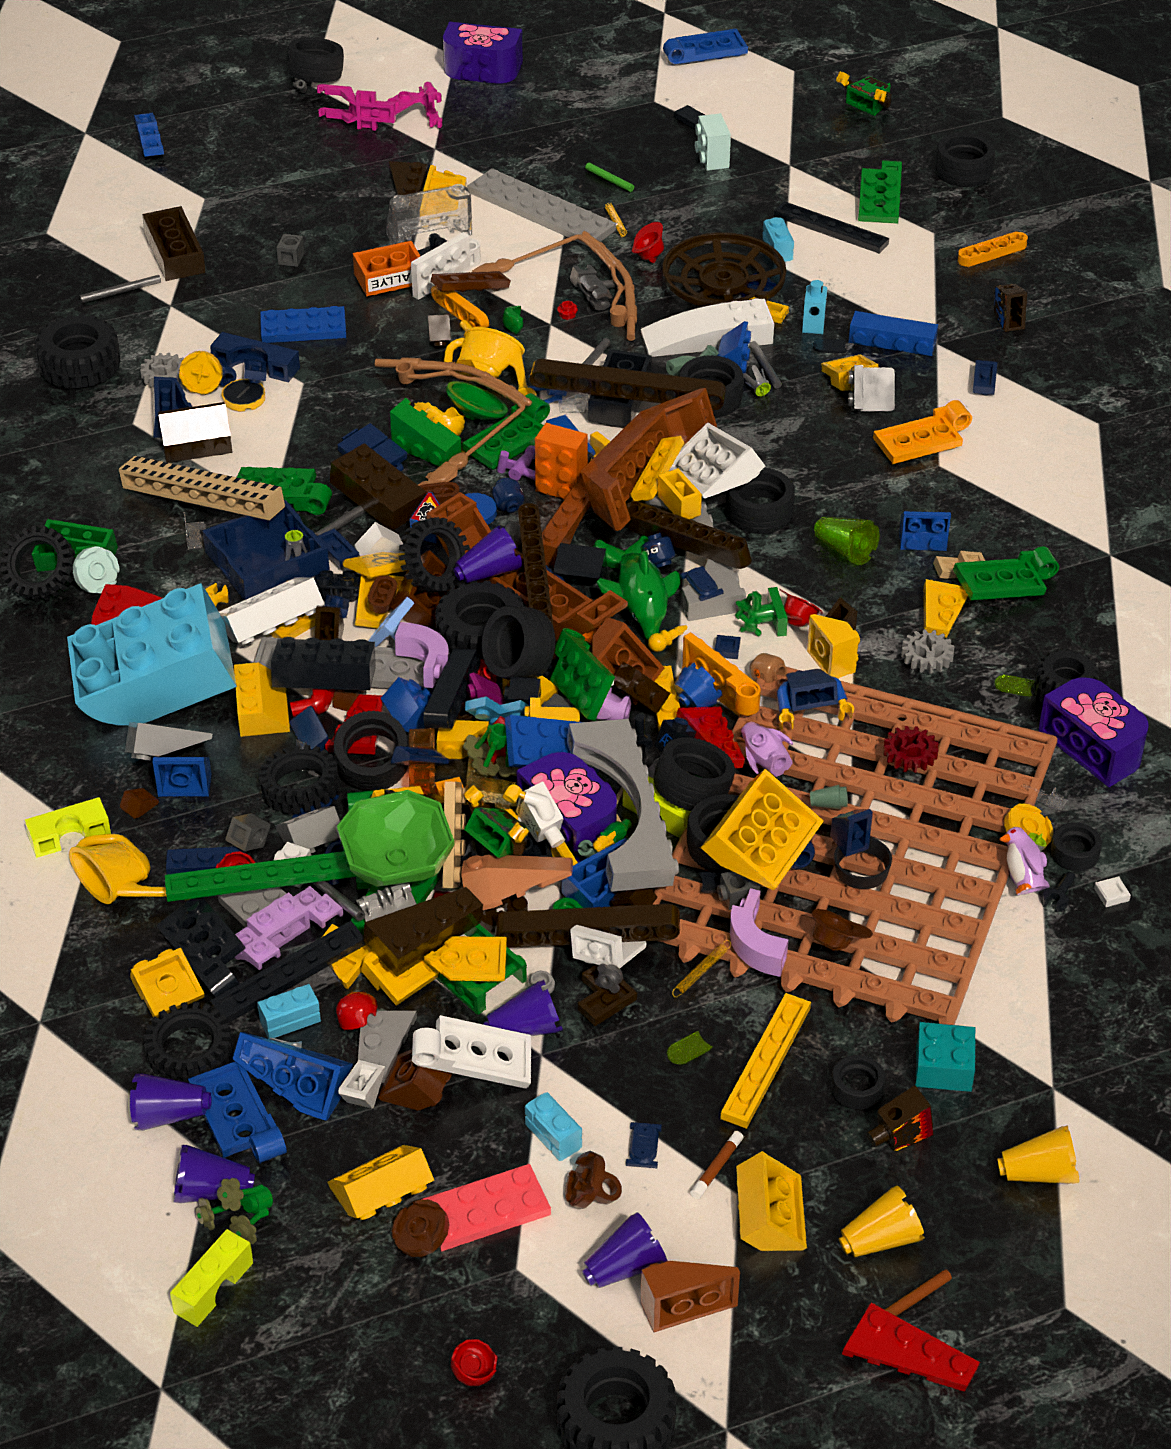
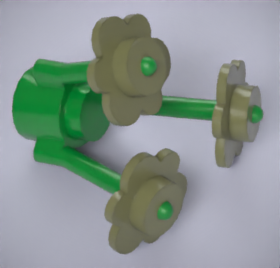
M504 724L488 725L482 737L476 738L474 735L466 737L463 748L467 750V755L474 759L472 767L476 768L478 774L482 776H495L499 772V775L502 777L517 775V770L520 768L509 767L506 726ZM506 746V757L499 756L496 758V764H492L491 759L495 750H501Z
M237 1178L223 1179L222 1187L217 1190V1197L222 1202V1205L211 1208L207 1198H199V1206L196 1208L198 1221L204 1224L206 1228L208 1227L209 1230H213L215 1228L214 1214L229 1209L237 1211L242 1205L246 1212L255 1215L250 1220L245 1215H240L239 1217L234 1215L231 1217L232 1223L229 1228L231 1232L249 1241L250 1244H254L257 1238L255 1235L256 1228L253 1225L261 1218L269 1215L268 1208L273 1204L272 1194L262 1184L253 1188L240 1189V1182Z

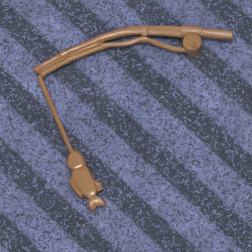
M587 231L513 260L501 258L495 263H485L472 270V272L500 271L504 273L510 270L516 262L578 239L589 246L611 270L614 283L618 286V291L610 309L611 324L615 327H622L627 324V339L629 341L635 339L637 306L635 305V287L631 276L621 261L602 242H599ZM615 268L621 274L625 282L624 286L618 280ZM625 291V306L616 305L621 293Z
M421 358L375 359V367L396 368L399 381L402 384H409L415 379L453 376L460 380L474 381L510 399L519 407L466 453L461 452L452 456L449 461L444 462L435 471L428 473L426 476L428 481L421 482L418 486L453 480L457 476L458 470L467 466L469 455L525 410V406L532 405V401L512 385H508L490 373L472 366L455 362L427 361ZM421 370H440L439 372L427 374H415L414 372ZM454 371H460V372L468 373V374L474 375V376H476V377H468V376L461 375V374H459V373H457V372H454Z

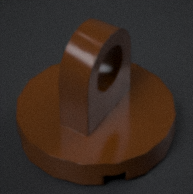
M587 1151L577 1158L575 1164H578L575 1171L571 1170L569 1172L565 1185L566 1201L570 1202V1206L584 1209L593 1200L601 1204H610L620 1197L622 1193L620 1181L616 1176L605 1171L603 1156L593 1151ZM603 1182L610 1187V1195L603 1190Z

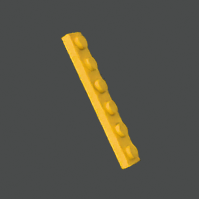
M785 993L721 1111L722 1120L747 1129L810 1010V1001Z

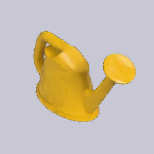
M471 327L465 331L464 338L455 339L447 345L444 362H452L454 350L462 347L456 363L472 366L490 373L495 378L499 377L504 369L511 366L516 372L519 386L518 391L524 396L529 393L537 395L535 390L527 386L522 358L525 349L514 337L491 328ZM454 371V372H457V373H459V374H461V375H465V376H468V377H476V376L471 375V374H468V373H464V372H460V371Z
M102 834L88 836L81 839L69 851L71 865L77 877L90 894L102 903L111 904L118 896L167 897L166 887H150L137 884L139 881L147 879L151 868L147 856L123 835Z

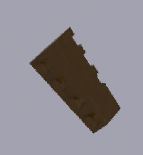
M467 887L364 922L363 941L392 973L398 977L424 960V956L431 951L435 952L444 946V942L452 936H461L480 924L483 904Z

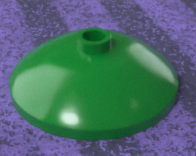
M452 381L446 387L447 395L456 408L471 420L500 419L505 417L508 412V407L501 399L478 386Z

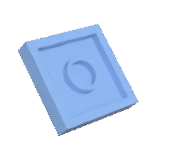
M406 597L384 619L368 641L375 642V647H377L389 635L395 640V634L400 621L414 602Z

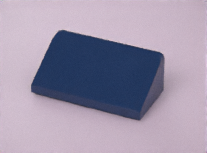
M309 706L293 718L289 725L302 750L305 745H310L311 751L315 746L320 747L322 751L325 749V744L329 738L313 707Z
M396 746L391 759L392 764L435 767L449 764L450 761L435 749Z

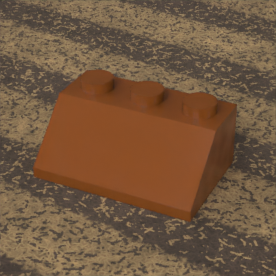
M607 617L593 635L592 654L613 675H615L623 662L639 670L653 681L665 669L623 622ZM631 698V703L637 705L638 702Z

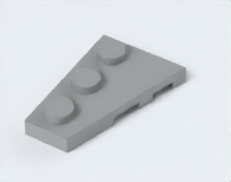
M377 1011L376 1016L370 1013L367 1017V1024L364 1027H360L358 1060L385 1066L381 1083L385 1082L402 1043H405L408 1031L417 1019V1011Z

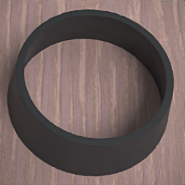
M870 837L869 849L861 851L862 853L876 856L885 866L883 872L870 877L855 876L846 872L839 865L845 855L837 846L834 853L835 869L837 876L843 883L856 889H871L881 885L886 880L892 864V854L884 843Z

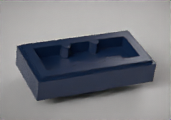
M327 594L324 606L341 607L343 618H347L350 599Z

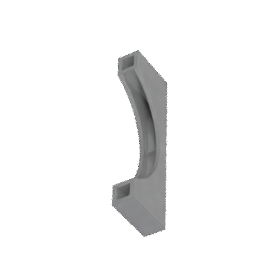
M658 491L654 499L639 501L672 513L658 497ZM701 500V515L690 520L713 527V519L711 514L707 513L706 502ZM707 558L705 570L716 582L718 589L722 588L724 594L700 601L698 598L701 594L697 593L691 584L682 588V608L688 621L733 614L739 611L736 601L746 599V593L744 588H740L739 577L737 573L733 572V567Z
M629 719L570 723L567 736L570 753L616 780L630 796L637 812L638 826L635 832L622 846L608 854L605 873L611 892L673 886L674 877L679 872L678 861L673 859L671 840L666 838L665 821L660 819L659 802L654 800L653 784L648 781L647 765L642 763V749L640 746L637 747L636 730L631 728Z

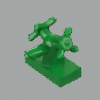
M777 587L768 588L767 604H761L762 596L758 591L749 593L746 599L736 601L739 611L735 614V617L745 622L744 626H741L740 632L743 633L747 630L754 632L756 636H760L762 632L757 628L758 624L772 622L777 637L787 636L788 618Z

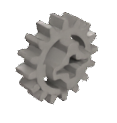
M169 352L166 355L159 353L157 356L151 355V360L145 359V364H141V378L144 379L145 384L149 383L150 387H153L154 376L173 377L181 382L179 371L184 358H179L178 354L171 356Z
M923 630V634L914 631V636L907 635L906 641H903L901 657L905 658V664L911 663V669L920 668L921 673L924 670L933 673V669L941 672L942 666L948 668L950 662H953L954 645H951V639L944 640L945 634L936 635L935 630L932 633Z

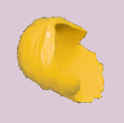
M429 402L414 403L415 406L413 408L419 412L421 410L427 413L426 417L435 424L440 422L459 436L461 434L465 420L464 416L460 415L456 408L451 407L442 412Z

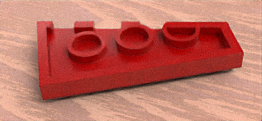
M721 706L678 708L676 717L685 719L697 731L694 738L714 744L728 754L735 768H743L745 758L738 743L733 741L734 734L732 730L727 728L728 721L726 717H722L723 710Z
M873 1303L869 1305L842 1352V1355L851 1358L855 1355L868 1359L867 1362L880 1366L882 1363L898 1368V1372L910 1375V1373L925 1376L928 1381L964 1392L980 1364L979 1361Z

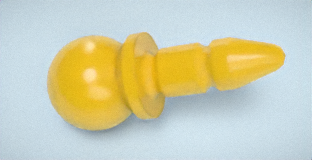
M682 625L668 632L662 630L660 633L652 634L648 640L649 648L654 652L663 651L666 646L672 644L673 639L682 635L688 627Z

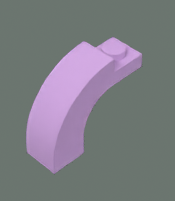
M400 622L395 634L396 656L413 657L425 662L423 667L424 687L434 688L436 679L440 678L449 659L446 640L438 632L426 626Z
M750 888L747 898H742L740 907L732 906L730 920L731 944L736 954L746 964L763 973L780 977L787 959L789 939L766 934L756 926L754 922L760 907L761 891Z

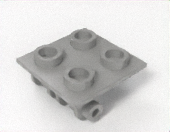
M409 883L384 887L381 891L377 890L376 893L366 897L362 896L361 899L356 900L359 908L365 912L364 919L366 922L417 904L411 893L412 889Z

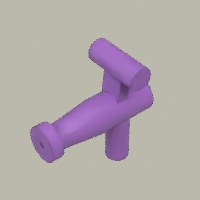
M528 446L525 453L517 461L508 459L509 452H500L497 466L499 473H505L507 468L510 469L508 475L511 479L519 480L523 475L535 480V471L529 469L532 460L535 459L534 446Z

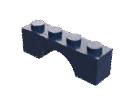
M221 332L210 345L211 354L218 360L224 361L231 368L244 363V359L266 362L269 378L289 383L300 369L299 351L225 332Z

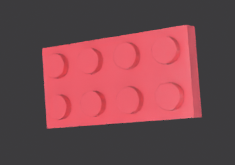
M530 1164L421 1199H429L438 1203L448 1215L450 1226L446 1239L439 1247L441 1252L551 1215V1207Z

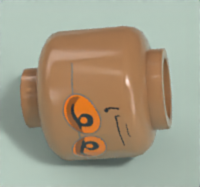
M768 653L759 654L750 664L751 677L755 682L758 678H761L766 683H771L774 680L777 681L776 675L786 677L787 674L784 660Z

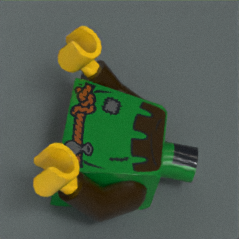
M839 72L836 81L840 82L847 89V104L873 116L883 107H890L892 95L890 94L891 85L888 80L879 81L873 77H866L860 81L853 82L849 79L850 75Z
M472 785L463 794L469 801V808L472 814L464 830L498 858L510 854L516 856L523 854L527 844L526 836L529 833L526 825L504 809L483 808L480 799L484 795Z

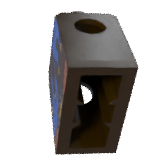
M1017 284L996 286L994 292V313L1003 330L1007 332L1025 329L1027 292Z

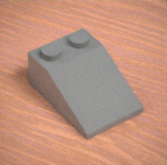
M129 722L125 752L132 753L131 758L151 760V756H161L212 739V734Z

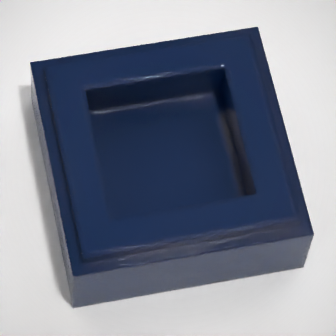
M717 635L715 651L719 652L724 658L738 659L741 637Z

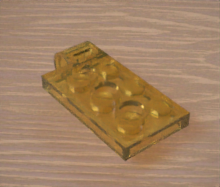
M469 757L465 779L466 791L474 785L484 795L480 799L482 805L485 802L495 803V807L500 809H510V806L516 807L517 801L510 803L503 798V794L510 785H517V782L493 779L491 775L482 776L478 774L476 768L472 767L474 759Z

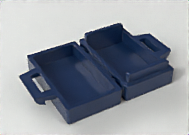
M371 423L359 431L354 429L342 437L343 441L338 444V451L345 455L365 443L394 467L397 466L396 468L399 471L404 470L403 465L400 463L407 459V452L394 441L388 439L384 433Z

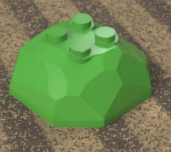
M410 790L356 801L337 825V831L351 872L364 882L376 887L421 881L435 876L455 845L441 803Z

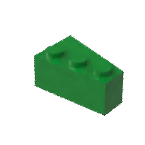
M407 398L390 411L392 441L407 453L437 466H441L444 462L449 461L452 456L461 453V438L440 422L435 424L426 417L427 413L421 410L419 412L410 405L411 401Z
M47 519L45 523L48 529L56 530L72 545L71 548L76 554L73 556L74 558L83 549L89 547L104 548L111 551L114 556L118 549L113 529ZM38 544L34 547L32 557L37 572L55 570L58 558L54 547L46 544Z

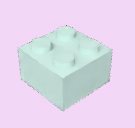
M722 114L698 116V124L695 125L696 135L698 136V141H695V151L699 153L700 162L704 164L706 170L729 168L731 134Z

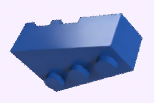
M624 838L575 864L572 876L562 879V894L566 898L576 900L583 908L610 907L612 905L611 900L618 891L611 892L605 873L609 853L622 846L627 839Z

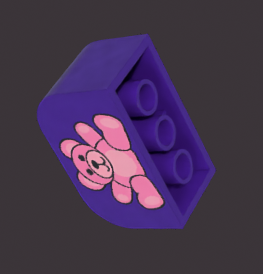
M449 22L443 35L445 74L453 79L487 83H507L514 80L523 62L522 29Z
M1076 678L1044 696L1039 732L1056 736L1058 740L1056 746L1106 786L1111 787L1137 771L1140 767L1149 724L1142 712L1101 681L1092 678Z
M566 752L551 753L518 769L517 786L522 791H525L542 781L544 782L563 816L560 832L565 838L564 842L579 863L585 860V857L578 852L580 842L590 840L594 843L599 837L600 832L609 824L617 821V797L609 783L604 782L597 775L596 771L589 767L581 758Z

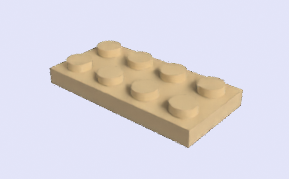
M445 782L444 814L455 845L443 864V888H457L463 882L461 876L462 866L460 865L461 856L465 855V840H461V830H464L466 826V815L461 814L462 803H466V798L463 795L466 792V788H462V782Z

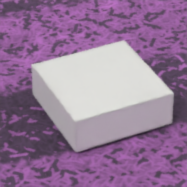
M1120 877L1095 882L1094 890L1105 907L1130 900L1131 895Z

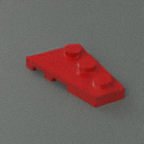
M359 694L346 713V719L363 711L383 712L384 703L381 700L383 695ZM340 724L338 725V727H337L336 730H335V735H336V732H337L338 728H340V726H341ZM335 735L325 744V750L334 753ZM378 735L360 738L352 744L347 753L375 755Z

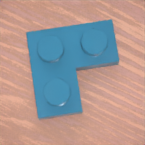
M485 696L466 701L465 711L474 715L476 719L489 721V725H493L500 716L504 718L509 715L525 716V706L530 705L522 700L499 705Z

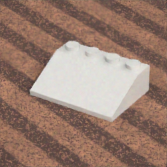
M707 423L681 448L669 471L679 468L700 491L702 497L708 498L750 482L759 475L765 465L750 446Z
M296 577L219 611L225 621L227 636L233 642H241L244 645L255 640L254 636L261 632L263 635H267L276 631L275 626L284 623L286 626L298 621L297 616L305 613L306 616L316 613V606L324 605V601L314 578Z

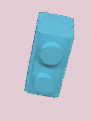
M775 217L763 221V241L775 248L785 262L793 260L794 240L784 220Z
M310 984L257 1002L260 1023L268 1039L321 1022L319 1002Z
M548 1092L543 1093L525 1105V1125L552 1151V1154L559 1161H563L582 1148V1128Z

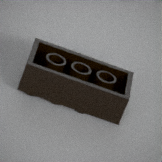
M182 206L142 214L144 234L165 281L206 273L204 253Z
M365 443L331 462L330 483L391 531L410 521V518L426 496L424 489Z

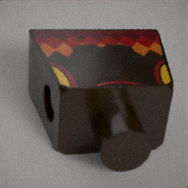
M915 1085L877 1111L879 1126L867 1132V1137L874 1147L887 1141L893 1151L904 1149L934 1135L931 1105Z

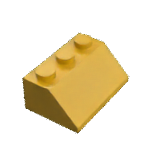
M259 662L234 665L240 736L290 732L286 688L272 687L271 669Z
M402 1145L328 1181V1185L349 1216L364 1220L375 1215V1209L384 1205L391 1207L402 1201L401 1197L410 1192L413 1195L427 1189L426 1184L434 1181L422 1149Z
M763 1151L737 1165L741 1239L760 1251H801L806 1249L801 1175Z

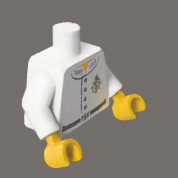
M542 781L525 791H522L515 784L510 785L503 794V798L510 803H515L519 797L516 813L510 808H504V810L509 812L518 821L523 822L537 842L547 839L552 848L561 845L565 841L560 832L563 816L544 782Z

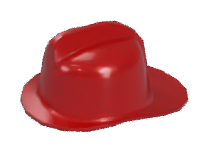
M653 222L644 226L636 234L632 252L637 253L643 260L655 263L658 255L664 250L662 239L663 225L660 222Z
M779 589L787 596L784 609L788 618L787 623L798 627L809 625L810 615L823 614L822 610L814 604Z

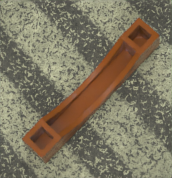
M582 475L542 532L545 562L548 567L554 568L560 543H571L581 519L592 506L588 499V492L582 480Z

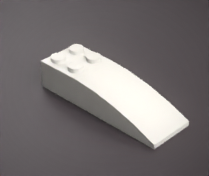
M765 299L732 301L700 307L662 319L642 328L641 335L647 354L656 357L702 352L707 345H712L719 350L722 336L744 321L748 322V330L751 331L750 342L756 341L758 345L773 344L774 322Z

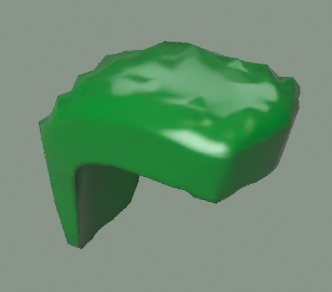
M521 306L506 307L502 322L505 328L517 335L523 328V318L520 316Z

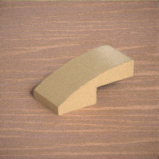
M960 551L958 558L936 556L933 564L939 578L952 579L957 578L953 571L955 563L985 561L980 552Z

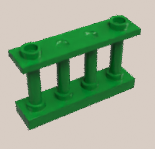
M480 924L464 933L467 937H494ZM507 947L505 980L513 975L523 984L527 981V964L523 957L516 955ZM440 972L436 978L477 1015L486 1010V993L503 982L484 981L479 984L473 981H450Z

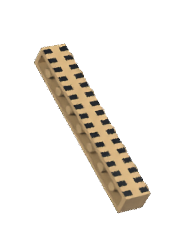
M134 456L119 468L122 486L129 490L271 520L285 507L282 487L138 456Z

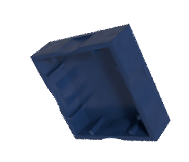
M284 500L285 507L271 520L244 516L202 531L205 552L244 600L293 578H310L319 574L320 571L330 570L328 548L312 530L303 524L300 516L286 500ZM291 530L301 531L307 553L302 548L301 555L296 557L292 548L290 559L286 561L285 534Z

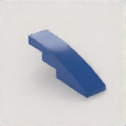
M154 114L134 115L144 156L164 154Z

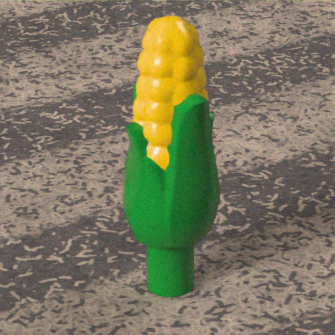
M624 819L622 822L616 821L609 824L594 841V849L600 852L624 839L627 835V830L632 826L631 821Z

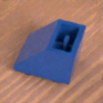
M742 322L722 336L718 350L719 354L717 355L737 363L743 373L747 371V361L750 359L751 348H748V344L751 341V331L748 330V322Z
M904 511L901 514L899 528L900 550L947 551L951 512Z
M398 677L381 697L390 714L400 722L406 732L416 736L436 730L426 729L423 721L425 708L434 690L419 686L412 679L408 681Z

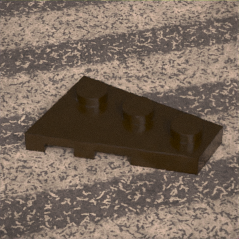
M389 161V169L394 181L398 202L418 203L428 171L427 164Z

